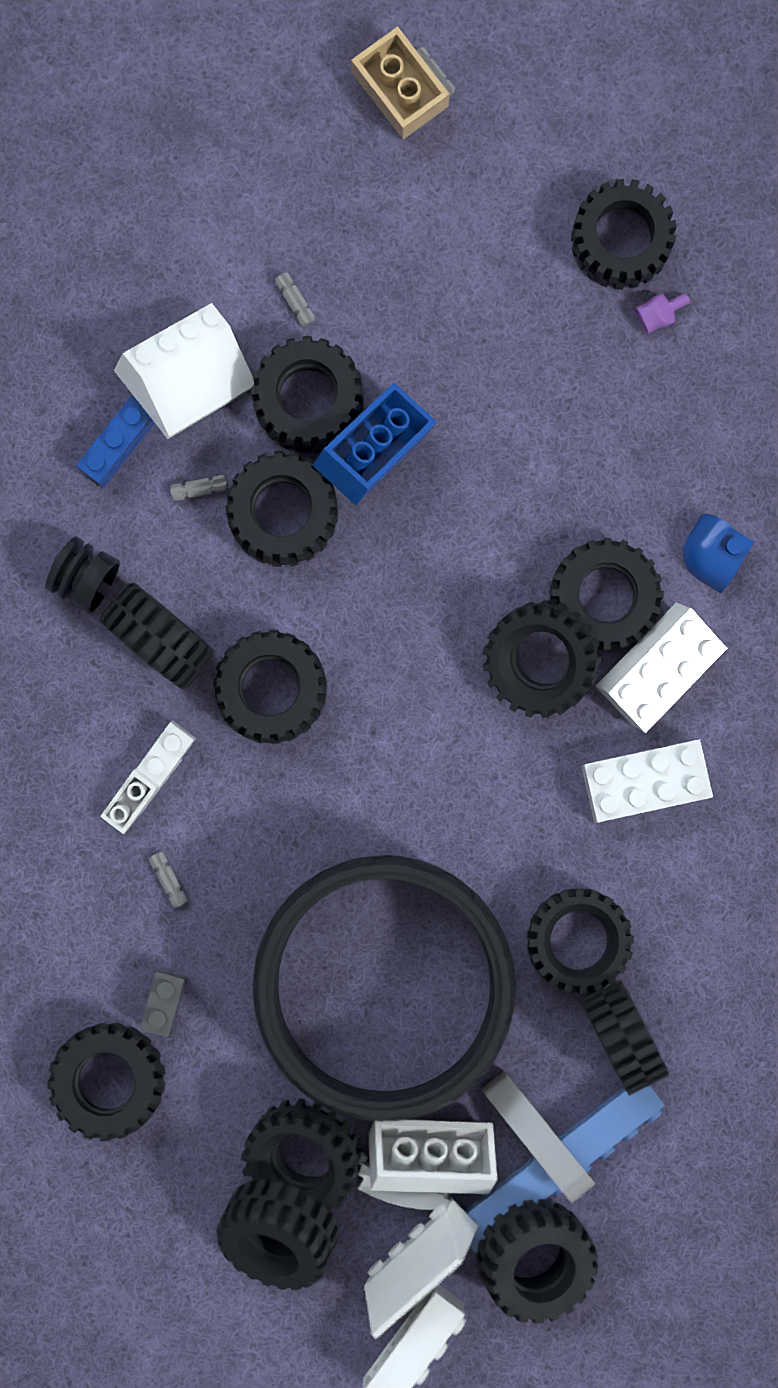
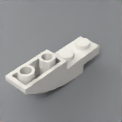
M171 721L100 817L122 834H125L182 761V757L196 738L176 722Z
M362 1153L358 1163L362 1165L358 1175L363 1177L358 1185L359 1190L385 1202L414 1209L435 1210L440 1204L447 1206L454 1200L450 1197L451 1193L371 1191L370 1163L366 1162L368 1156Z

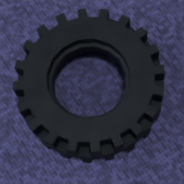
M604 538V540L600 541L593 539L580 547L577 546L562 560L554 573L550 585V604L557 606L563 603L567 605L566 610L574 613L578 611L582 614L579 619L585 625L590 623L593 628L590 633L593 639L598 638L600 644L596 648L597 652H615L633 645L651 630L662 609L660 606L661 600L664 598V591H661V575H657L653 567L655 563L652 559L648 560L642 554V549L639 547L635 549L629 546L628 541L625 540L618 542L612 541V538ZM601 568L614 569L622 573L630 581L633 589V603L628 613L612 622L599 621L590 617L583 609L579 599L580 586L584 578L592 571Z
M543 600L541 603L536 604L532 601L511 611L489 633L487 637L490 639L489 643L483 649V655H487V662L483 664V671H489L491 677L487 681L489 687L495 686L499 694L496 698L500 702L505 698L511 703L510 710L515 712L519 708L525 711V716L527 717L541 714L542 718H549L554 713H558V715L565 713L590 691L593 682L599 674L597 666L601 662V655H597L596 648L600 644L598 638L593 639L590 633L593 629L590 623L585 625L579 619L582 614L578 611L571 613L566 610L567 605L563 603L557 606L552 605L550 600ZM533 632H547L555 635L564 643L569 654V666L567 673L562 679L554 683L541 684L531 680L523 673L518 663L517 652L521 641L527 635Z
M299 1098L293 1106L289 1099L283 1100L278 1109L273 1105L267 1110L265 1115L262 1114L244 1143L246 1148L241 1155V1161L247 1162L242 1170L244 1177L251 1176L252 1180L256 1179L257 1181L262 1178H270L271 1181L278 1179L285 1181L289 1185L295 1184L300 1186L304 1192H310L315 1195L317 1201H322L327 1206L328 1212L333 1207L337 1210L342 1205L344 1199L347 1198L361 1170L362 1165L358 1163L362 1157V1149H355L359 1138L357 1134L349 1135L347 1130L351 1124L347 1119L340 1123L335 1118L337 1112L330 1111L327 1113L321 1109L322 1105L316 1102L313 1106H307L305 1098ZM288 1135H302L314 1140L323 1148L329 1159L327 1172L318 1177L304 1176L294 1172L285 1164L279 1154L278 1146L282 1138Z

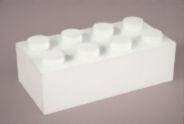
M676 602L651 630L605 675L596 687L631 725L646 733L727 648L690 607Z
M700 739L581 766L594 823L713 797Z
M420 1120L374 1121L368 1133L371 1191L489 1194L497 1181L493 1123Z
M440 1284L431 1289L421 1298L363 1377V1388H412L415 1383L420 1385L430 1371L427 1367L433 1358L439 1360L447 1349L448 1345L445 1343L452 1333L457 1335L464 1326L466 1320L463 1318L465 1316L463 1302Z

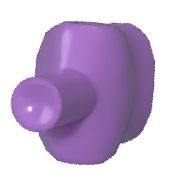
M686 293L670 301L663 294H658L646 303L635 307L634 311L646 335L654 330L674 323V311L690 304V300Z

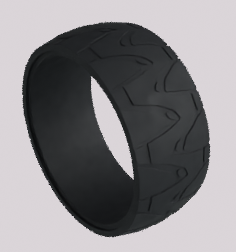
M377 855L351 859L333 865L304 882L285 900L271 919L261 940L254 966L253 1003L256 1020L267 1050L278 1068L293 1085L316 1103L331 1111L361 1120L384 1122L417 1118L439 1110L463 1096L483 1077L497 1058L508 1034L515 1005L516 983L512 954L506 936L490 908L475 891L453 874L430 863L403 856ZM377 879L402 880L429 888L451 901L466 916L477 932L487 957L490 976L489 1002L486 1015L475 1040L464 1055L436 1078L411 1088L392 1091L367 1090L354 1087L329 1076L306 1057L291 1036L285 1023L279 998V970L282 955L287 941L300 919L313 905L328 894L357 882Z

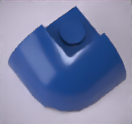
M704 513L686 539L683 547V560L688 571L695 578L721 594L740 568L741 563L755 542L731 528L732 524L714 515Z

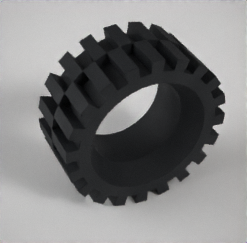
M616 179L613 187H610L609 181L601 184L599 192L595 189L588 194L587 200H583L576 214L571 233L573 256H578L577 265L581 270L584 268L588 270V278L592 281L595 277L601 279L600 285L606 288L609 283H613L616 290H623L624 285L627 284L630 285V289L638 287L641 281H644L645 284L651 281L654 274L658 275L663 269L675 243L676 235H674L677 226L676 220L671 221L674 213L671 205L665 208L663 204L666 198L662 193L655 198L652 195L654 187L647 184L645 190L638 188L639 180L632 179L630 186H624V179ZM617 209H627L642 216L651 232V243L648 248L632 257H620L608 252L600 243L596 230L598 221L605 214Z
M571 888L549 896V899L537 907L538 910L530 919L529 930L527 929V950L535 969L547 982L569 993L588 994L591 991L597 992L603 989L604 986L616 982L615 978L620 973L623 974L625 972L627 960H631L633 954L630 951L631 944H634V936L630 932L632 926L630 921L626 919L624 910L614 903V900L590 889ZM575 911H586L596 916L603 924L607 935V946L601 959L594 965L584 969H571L562 965L556 959L551 949L550 939L555 924L564 915Z
M621 980L580 1000L629 1096L669 1076L662 1056Z

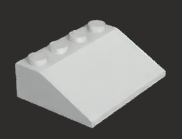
M212 303L122 353L114 369L115 373L167 439L248 392L254 385L252 374L229 324Z
M454 1200L447 1206L440 1204L430 1214L431 1220L427 1224L419 1223L409 1233L410 1239L403 1244L399 1241L388 1252L390 1257L385 1262L378 1260L368 1270L367 1273L370 1276L364 1288L371 1333L375 1338L379 1337L462 1263L478 1225Z

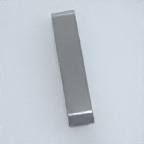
M504 1070L481 1088L486 1097L571 1203L575 1202L595 1185L592 1178Z

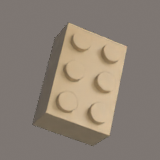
M398 26L351 60L352 74L403 140L449 107L450 94Z

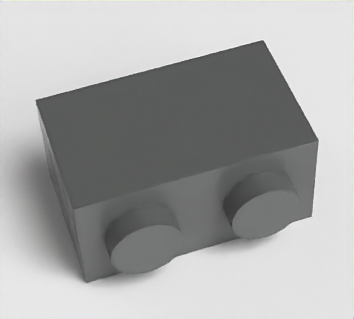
M162 970L155 972L139 1030L167 1038L172 1035L188 977Z

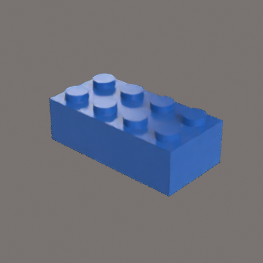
M394 382L323 449L313 466L356 506L427 436L437 421Z

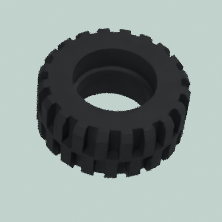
M303 336V341L295 342V338L286 340L287 345L283 347L276 345L271 349L272 354L269 357L264 356L260 361L261 367L259 370H255L253 376L254 385L251 387L253 406L261 427L265 429L266 434L272 440H277L280 446L286 449L289 447L294 448L295 452L304 453V450H312L313 453L321 452V448L330 444L362 412L363 387L361 375L350 355L346 356L344 350L337 344L333 347L329 345V340L320 338L319 342L312 341V336ZM304 370L323 373L331 380L335 389V401L332 408L322 417L313 420H300L290 416L283 408L280 398L284 382L291 375Z
M274 451L272 456H266V453L257 456V461L254 463L249 461L243 466L244 470L240 474L236 473L232 480V488H228L226 496L228 501L225 508L230 530L243 551L249 556L255 557L257 561L263 564L270 563L274 567L290 564V567L299 565L298 562L304 560L308 562L314 558L318 551L322 552L325 549L328 540L332 539L335 526L338 522V502L334 486L313 466L315 463L310 458L303 459L298 453L291 452V455H285L283 451ZM287 483L295 485L305 493L309 500L310 514L306 524L302 529L288 536L272 535L266 532L256 520L255 505L259 495L265 489L275 484Z
M135 582L126 584L101 613L100 621L108 630L141 659L180 689L189 687L214 657V649Z
M269 630V632L257 631L253 632L249 637L245 638L243 636L238 639L232 648L229 647L225 651L222 661H219L216 667L217 674L213 682V687L215 688L214 698L223 719L237 733L254 742L281 744V742L294 740L302 733H306L312 724L318 720L321 710L325 706L327 681L319 658L303 640L301 641L289 633H280L278 630ZM266 660H276L288 665L298 680V694L294 703L286 711L276 715H265L255 711L249 706L243 693V683L248 671L256 664Z
M121 1023L96 1024L70 1037L56 1052L57 1056L51 1062L49 1068L51 1076L47 1080V1089H51L52 1094L49 1100L51 1106H56L58 1110L56 1115L59 1120H65L69 1124L68 1129L74 1133L79 1131L83 1133L84 1138L90 1140L93 1138H100V1141H110L112 1138L121 1139L140 1129L159 1107L166 1084L164 1082L165 1067L161 1064V1055L158 1049L155 1050L150 1044L152 1041L146 1035L143 1037L139 1034L137 1029L131 1026L129 1028L122 1026ZM101 1053H112L122 1057L132 1068L135 1077V1086L131 1097L126 1103L114 1109H101L92 1105L84 1097L79 1084L80 1073L85 1063L91 1057Z
M262 1178L259 1181L256 1179L250 1180L236 1188L216 1229L220 1251H223L226 1260L232 1262L236 1270L244 1272L253 1281L256 1279L265 1286L270 1287L273 1285L281 1290H286L287 1288L299 1290L319 1281L323 1277L339 1235L332 1212H328L327 1206L322 1201H317L315 1195L310 1192H304L300 1186L295 1184L289 1185L285 1181L278 1179L271 1181L270 1178Z
M531 1199L523 1201L521 1206L517 1207L514 1204L508 1207V1212L503 1215L499 1213L493 1218L495 1223L492 1226L488 1225L483 1232L485 1240L481 1239L477 1248L479 1254L476 1259L477 1267L480 1270L479 1275L489 1295L504 1314L508 1317L514 1316L520 1322L527 1323L531 1319L533 1324L544 1323V1319H549L550 1322L560 1319L559 1315L565 1312L568 1315L574 1311V1305L577 1303L581 1304L587 1297L585 1292L587 1290L591 1291L595 1283L592 1276H596L598 1272V1263L596 1262L598 1255L593 1245V1240L577 1216L558 1202L552 1205L550 1200L540 1199L538 1203H535ZM542 1244L560 1246L556 1261L544 1273L531 1278L514 1276L518 1261L528 1250Z

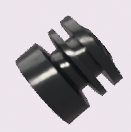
M75 536L67 542L55 558L47 577L45 588L51 593L58 591V596L62 599L67 598L74 590L72 604L91 614L99 607L105 595L97 592L101 582L112 585L119 571L120 561L104 551L98 553L91 560L94 550L93 545L88 543L83 547V540Z

